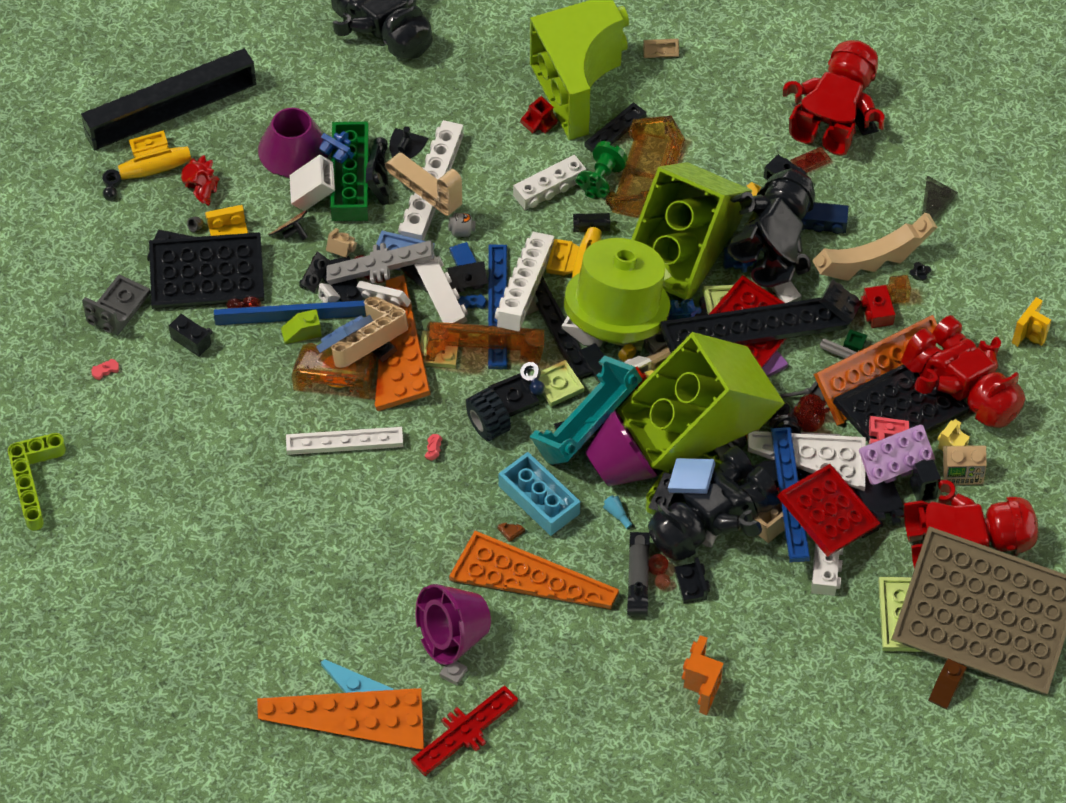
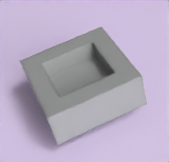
M456 661L445 665L439 675L441 678L458 685L467 672V666Z

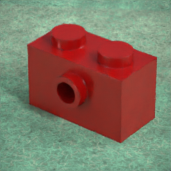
M881 285L864 288L863 296H861V305L866 308L865 318L867 322H870L871 328L894 325L895 311L887 286Z

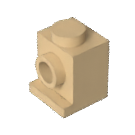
M335 228L328 235L326 251L347 257L355 251L357 242H355L354 237L349 236L347 233H339V229Z

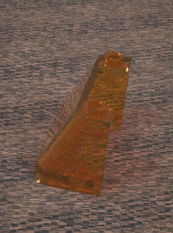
M307 343L301 347L292 372L294 391H303L306 385L312 388L313 383L346 386L349 387V391L352 393L354 390L360 394L359 398L369 399L376 367V355L373 352H370L349 366L339 368L334 365L331 347L321 353L318 351L317 345L313 343Z

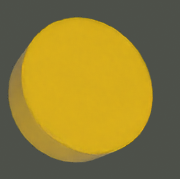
M631 343L626 344L619 351L618 357L625 362L634 357L637 349Z

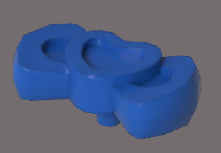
M481 294L478 296H461L458 303L460 306L464 304L466 309L468 307L483 309L486 305V299Z

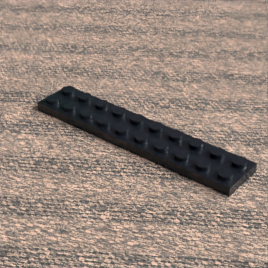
M821 298L661 321L660 329L669 351L672 353L691 332L740 345L844 330L848 324L819 302Z

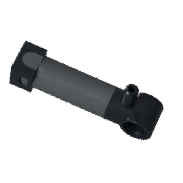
M630 532L627 616L647 617L650 533Z

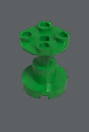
M608 141L597 143L592 152L593 158L596 161L594 165L595 172L581 171L575 179V182L585 192V195L592 199L595 197H606L610 192V186L604 179V176H609L611 172H621L627 164L628 157L624 150L617 145L616 147L611 146V142Z

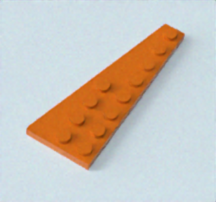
M404 275L386 280V287L401 290L410 299ZM411 302L408 307L400 305V308L406 312L408 330L390 341L397 349V352L383 363L379 360L375 408L377 411L431 395Z
M934 315L928 316L813 374L836 425L843 424L847 418L834 405V398L903 365L900 361L909 340L924 328L933 333L938 325Z
M474 531L449 575V580L453 582L606 609L612 608L619 594V589L478 531Z
M421 688L257 698L258 719L262 721L419 750L424 749Z

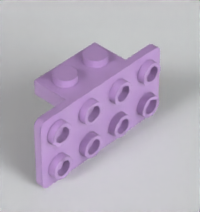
M917 425L859 449L864 468L872 485L883 481L885 483L896 480L898 475L903 477L912 474L911 470L914 469V464L921 460H935L923 425Z

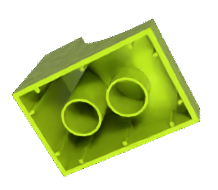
M588 0L530 17V65L549 103L554 107L553 110L568 140L589 135L590 87L602 75L621 66L622 51L628 49L627 38L623 31L624 27L629 26L628 14L624 6L616 7L613 0Z

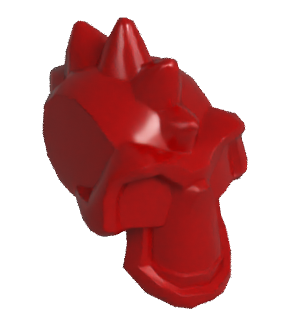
M202 155L198 161L192 158L189 164L182 169L181 179L187 188L195 189L193 194L201 203L209 206L211 193L217 192V184L220 178L213 174V160L206 161L205 155Z

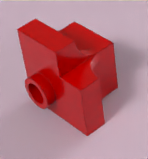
M540 96L529 105L520 123L532 134L538 129L546 134L558 123V120L553 113L554 107Z

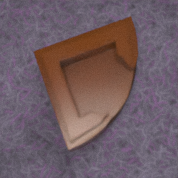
M502 523L497 526V529L509 542L525 532V528L519 524Z

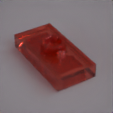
M819 147L791 159L790 162L808 173L830 163L831 159L824 149Z

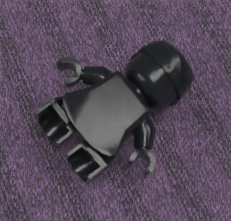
M331 0L332 9L344 21H333V29L338 36L349 35L352 30L364 34L372 33L377 38L382 37L383 42L388 45V51L400 59L419 58L432 44L431 24L416 5V0Z
M786 169L772 175L765 185L759 189L756 196H753L750 192H744L731 197V202L740 203L742 210L739 211L740 215L752 211L753 213L744 224L742 232L732 238L728 247V253L735 260L748 263L757 260L762 250L764 258L755 263L751 272V278L756 284L767 288L790 282L794 272L797 275H802L810 271V259L806 254H800L803 252L800 234L804 225L801 220L806 216L807 212L813 210L815 204V189L809 176L795 169Z
M733 446L723 455L724 462L717 468H714L707 494L681 493L686 504L676 502L667 509L661 501L657 503L658 511L651 517L648 529L652 541L664 556L672 560H684L696 554L695 549L706 539V529L714 536L722 532L740 531L741 528L744 534L749 537L761 534V524L754 520V518L758 517L760 512L770 511L781 501L777 497L778 491L772 477L761 466L753 469L749 458L738 446ZM747 477V483L739 486L738 483Z

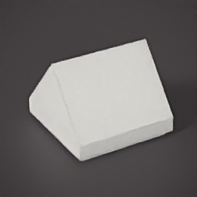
M319 284L318 297L323 303L337 302L339 300V294L331 285Z

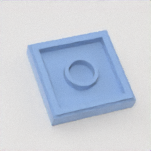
M676 458L668 485L669 493L707 494L715 467L714 459Z

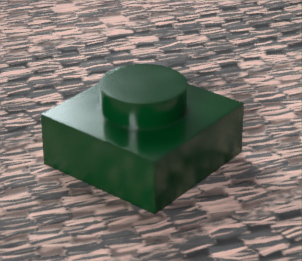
M849 329L843 347L858 352V350L863 349L867 335Z

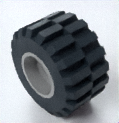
M486 388L466 399L468 417L477 433L483 439L491 441L510 431L511 422L508 411L500 397L492 389Z

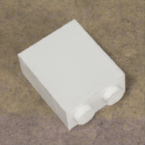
M318 155L290 175L291 204L303 211L335 191L333 162L322 155Z

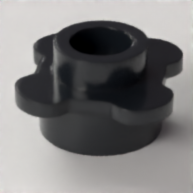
M915 262L914 268L910 270V275L916 280L923 281L927 279V274L931 272V268L920 262Z

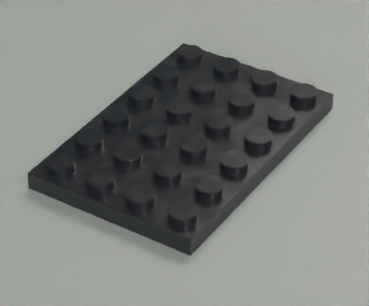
M260 232L149 240L152 309L265 301Z
M904 364L835 397L833 401L834 405L863 437H866L868 443L870 438L877 439L875 436H869L870 416L909 421V428L923 425L925 432L928 433L968 413L970 409L963 399L956 400L950 394L937 391L935 387L928 394L916 391L915 382L920 377V372H911Z

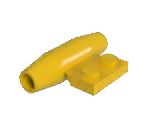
M163 130L130 139V146L135 158L118 165L122 180L143 178L172 170L189 162L192 158L188 146L169 148Z
M596 227L588 228L579 246L572 241L554 239L546 273L563 276L572 273V278L580 273L584 252L590 245L601 240L602 231Z

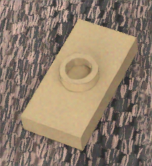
M679 39L643 40L644 58L679 57Z

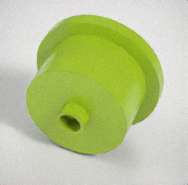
M608 238L593 243L584 252L580 273L575 275L567 284L564 296L566 314L577 327L588 335L605 342L625 344L654 336L661 331V321L668 320L670 311V300L663 288L665 263L662 257L650 246L632 239Z

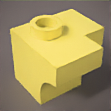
M956 419L954 421L951 420L940 433L937 439L939 441V450L943 451V446H968L970 436L961 431L960 421Z

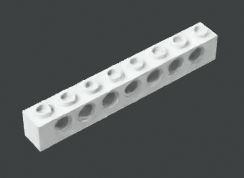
M443 120L441 126L436 129V139L432 140L431 152L426 155L425 168L422 167L436 179L442 177L452 168L464 136L462 124ZM415 193L410 197V207L404 212V222L400 223L398 233L424 241L436 208Z
M532 232L531 237L527 238L525 248L521 252V258H518L517 267H514L508 287L505 288L504 298L501 297L499 308L496 309L495 319H498L497 327L520 331L548 264L554 242L553 235Z

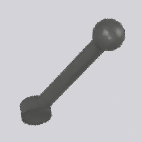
M806 388L804 391L781 394L780 396L785 398L803 394L810 395L812 391L810 388Z

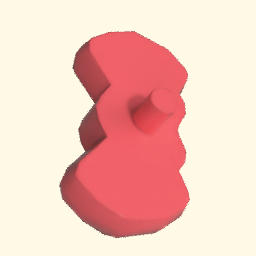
M110 359L98 366H93L91 370L92 376L97 380H101L104 375L107 376L111 372L118 373L119 363L114 359Z
M432 434L427 439L429 444L427 445L428 452L425 454V458L433 461L440 455L442 437L439 434Z

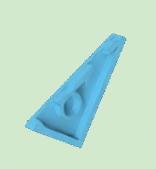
M324 659L321 661V666L344 693L394 690Z

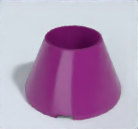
M299 108L283 109L275 114L259 142V159L262 165L271 173L290 178L292 173L318 155L328 158L319 149L323 142L321 136L324 132L304 110Z
M616 411L611 413L585 451L603 481L611 487L657 477L656 469L651 467L620 415Z
M430 584L424 587L418 595L415 617L417 628H421L423 639L420 640L429 656L437 663L447 665L456 662L488 634L491 627V615L489 607L481 595L440 584Z

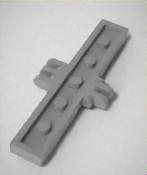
M430 240L393 250L386 248L385 243H380V250L378 244L373 245V251L368 256L327 265V282L330 285L370 275L372 284L376 283V276L378 282L383 281V275L385 280H389L390 270L434 260V244Z

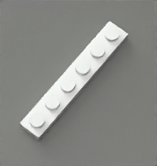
M402 427L286 434L287 455L403 447Z

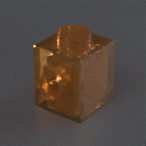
M908 275L889 277L886 286L892 304L908 303L912 290Z

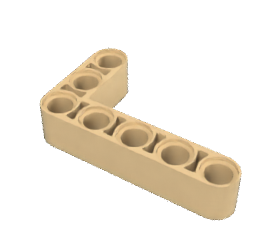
M400 152L385 163L387 171L444 215L449 216L462 205V179L456 170L450 169L442 177L436 179Z
M379 297L365 299L366 316L370 315L373 321L332 345L334 365L339 368L349 366L406 332L408 324L405 310Z

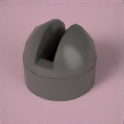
M196 216L189 218L187 221L189 230L196 232L202 229L203 220Z

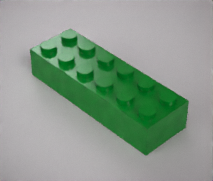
M368 121L332 122V138H334L335 133L339 135L343 131L348 133V140L351 141L348 147L351 149L350 152L354 153L352 159L347 157L341 164L333 158L337 150H332L331 161L333 162L335 191L331 193V221H368L369 186L366 183V167L369 160Z

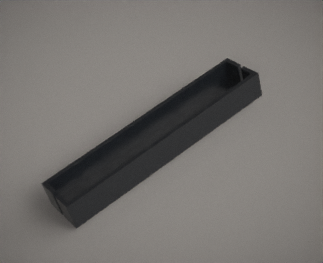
M243 48L81 113L85 136L95 151L255 86L257 84L256 75L254 74V61L246 49Z

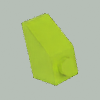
M316 309L297 313L281 327L284 344L322 337L321 325Z

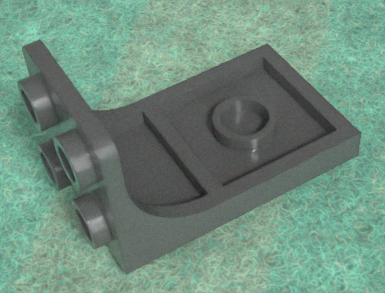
M118 274L97 302L87 297L83 298L82 303L86 321L93 326L96 325L102 328L107 333H113L118 336L151 294L150 288Z

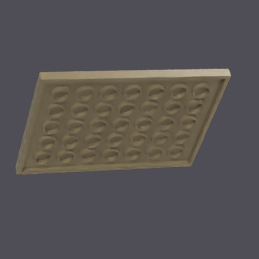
M929 526L891 641L945 660L949 658L970 669L1047 695L1066 637V574Z

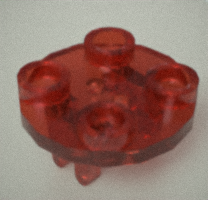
M815 394L804 395L800 399L798 406L794 408V416L797 417L798 423L804 432H816L824 423L825 413L830 411L829 407H825L827 402L822 401Z

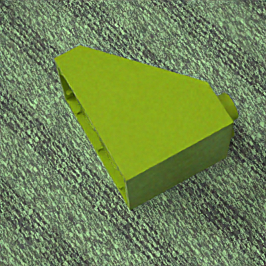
M688 162L659 166L657 168L631 239L650 246L662 257L665 268L672 276L663 281L665 291L685 300L694 296L742 219L743 215L739 214L742 207L739 202H731V197L744 192L752 193L751 189Z
M691 332L617 409V412L651 467L668 471L674 468L676 458L694 459L760 429L785 403L747 346Z

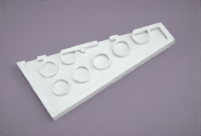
M754 431L749 433L748 452L775 460L771 432ZM791 433L796 468L814 473L831 464L849 486L865 491V468L859 454V449L866 446V437Z

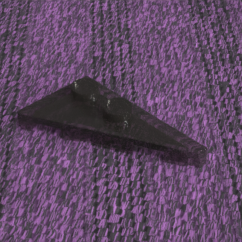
M927 176L922 215L928 213L933 221L936 222L957 197L958 192Z

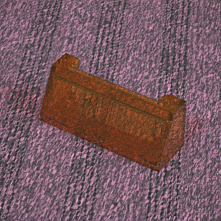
M671 115L633 119L629 128V136L632 138L633 143L628 155L627 164L624 167L616 193L611 191L606 197V204L613 213L639 218L657 168L659 166L678 164L685 138Z
M429 322L426 327L425 361H435L438 353H445L446 345L520 350V359L525 358L528 362H533L539 366L544 348V329L521 328L520 331H514L497 326Z

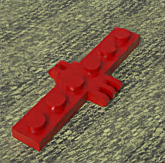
M504 685L467 715L456 707L453 711L457 717L452 712L447 714L451 722L446 717L441 719V722L448 730L411 758V763L426 776L463 746L466 748L471 746L475 751H478L480 747L476 741L481 746L486 744L482 738L484 736L482 731L516 705L518 698Z

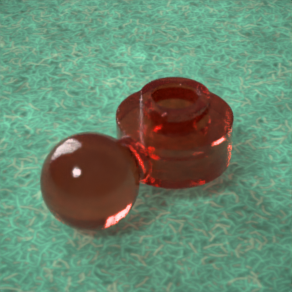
M246 297L243 302L232 298L227 302V309L261 307L260 300L255 297Z
M656 554L649 559V571L657 575L655 585L659 589L664 590L671 584L670 577L665 574L669 563L665 556Z

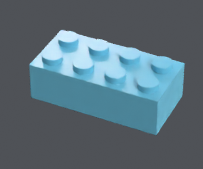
M529 452L498 474L499 487L550 536L580 514V501Z

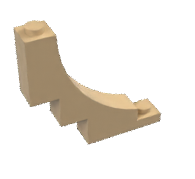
M924 213L913 225L906 223L894 232L874 242L849 249L835 250L824 248L812 261L820 275L849 281L860 269L876 272L886 261L902 263L938 227L930 214Z

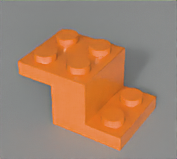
M700 635L698 641H694L691 646L690 659L686 658L684 662L682 679L684 680V688L699 693L700 697L697 703L700 705L699 713L707 715L721 684L724 663L706 657L708 638Z

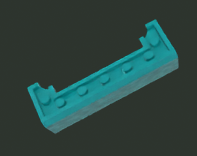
M604 356L599 361V364L602 365V372L596 375L600 383L554 433L546 430L544 433L535 430L531 434V440L547 463L558 464L568 462L609 415L636 388L643 379L634 366Z

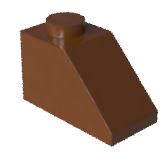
M948 658L928 701L947 710L964 678L967 667Z

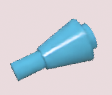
M612 495L604 501L605 505L603 508L620 520L626 529L633 525L626 516L619 496L614 497Z

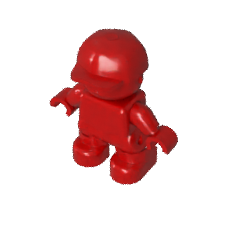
M847 40L839 43L833 50L831 59L828 61V72H825L821 78H811L801 84L797 81H789L783 86V97L795 93V103L797 106H795L789 118V133L796 141L804 144L813 143L818 133V126L821 122L829 124V128H827L822 138L824 148L834 155L844 156L847 154L852 143V137L855 133V117L858 110L865 116V128L869 127V122L877 121L879 129H884V113L875 108L872 97L863 93V90L869 87L870 83L876 78L878 55L873 48L859 40Z
M953 315L943 318L935 327L933 333L926 328L918 331L909 340L900 361L911 372H920V377L915 382L916 391L928 394L935 387L937 391L950 394L956 400L968 397V406L976 414L975 419L988 427H1005L1019 415L1026 399L1023 389L1018 384L1019 373L1015 372L1007 378L1004 374L995 372L998 368L996 355L1001 346V340L998 337H994L990 345L981 340L978 347H976L972 340L967 339L961 333L962 324ZM936 343L942 346L943 350L936 347Z
M941 480L938 488L941 492L949 494L946 496L940 495L938 503L933 501L930 503L924 501L904 503V521L909 543L923 541L929 526L989 547L990 541L995 550L1001 552L1014 551V556L1030 550L1035 546L1038 539V520L1033 506L1028 500L1021 497H1006L1005 502L992 504L987 509L986 518H984L980 504H976L973 499L959 493L956 495L954 484L948 480ZM922 544L911 545L914 569Z

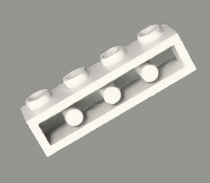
M572 155L513 185V196L524 210L534 208L539 203L550 200L555 195L561 192L564 193L570 187L576 185V177L579 172L586 171V168L575 155Z
M434 254V260L414 264L446 330H451L467 322L465 316L468 315L464 304L459 305L457 299L460 296L456 288L451 289L449 283L452 280L448 272H443L441 267L444 264L440 256L436 257Z
M815 543L811 593L835 596L836 589H840L841 577H838V572L842 571V560H839V555H843V548L827 557Z

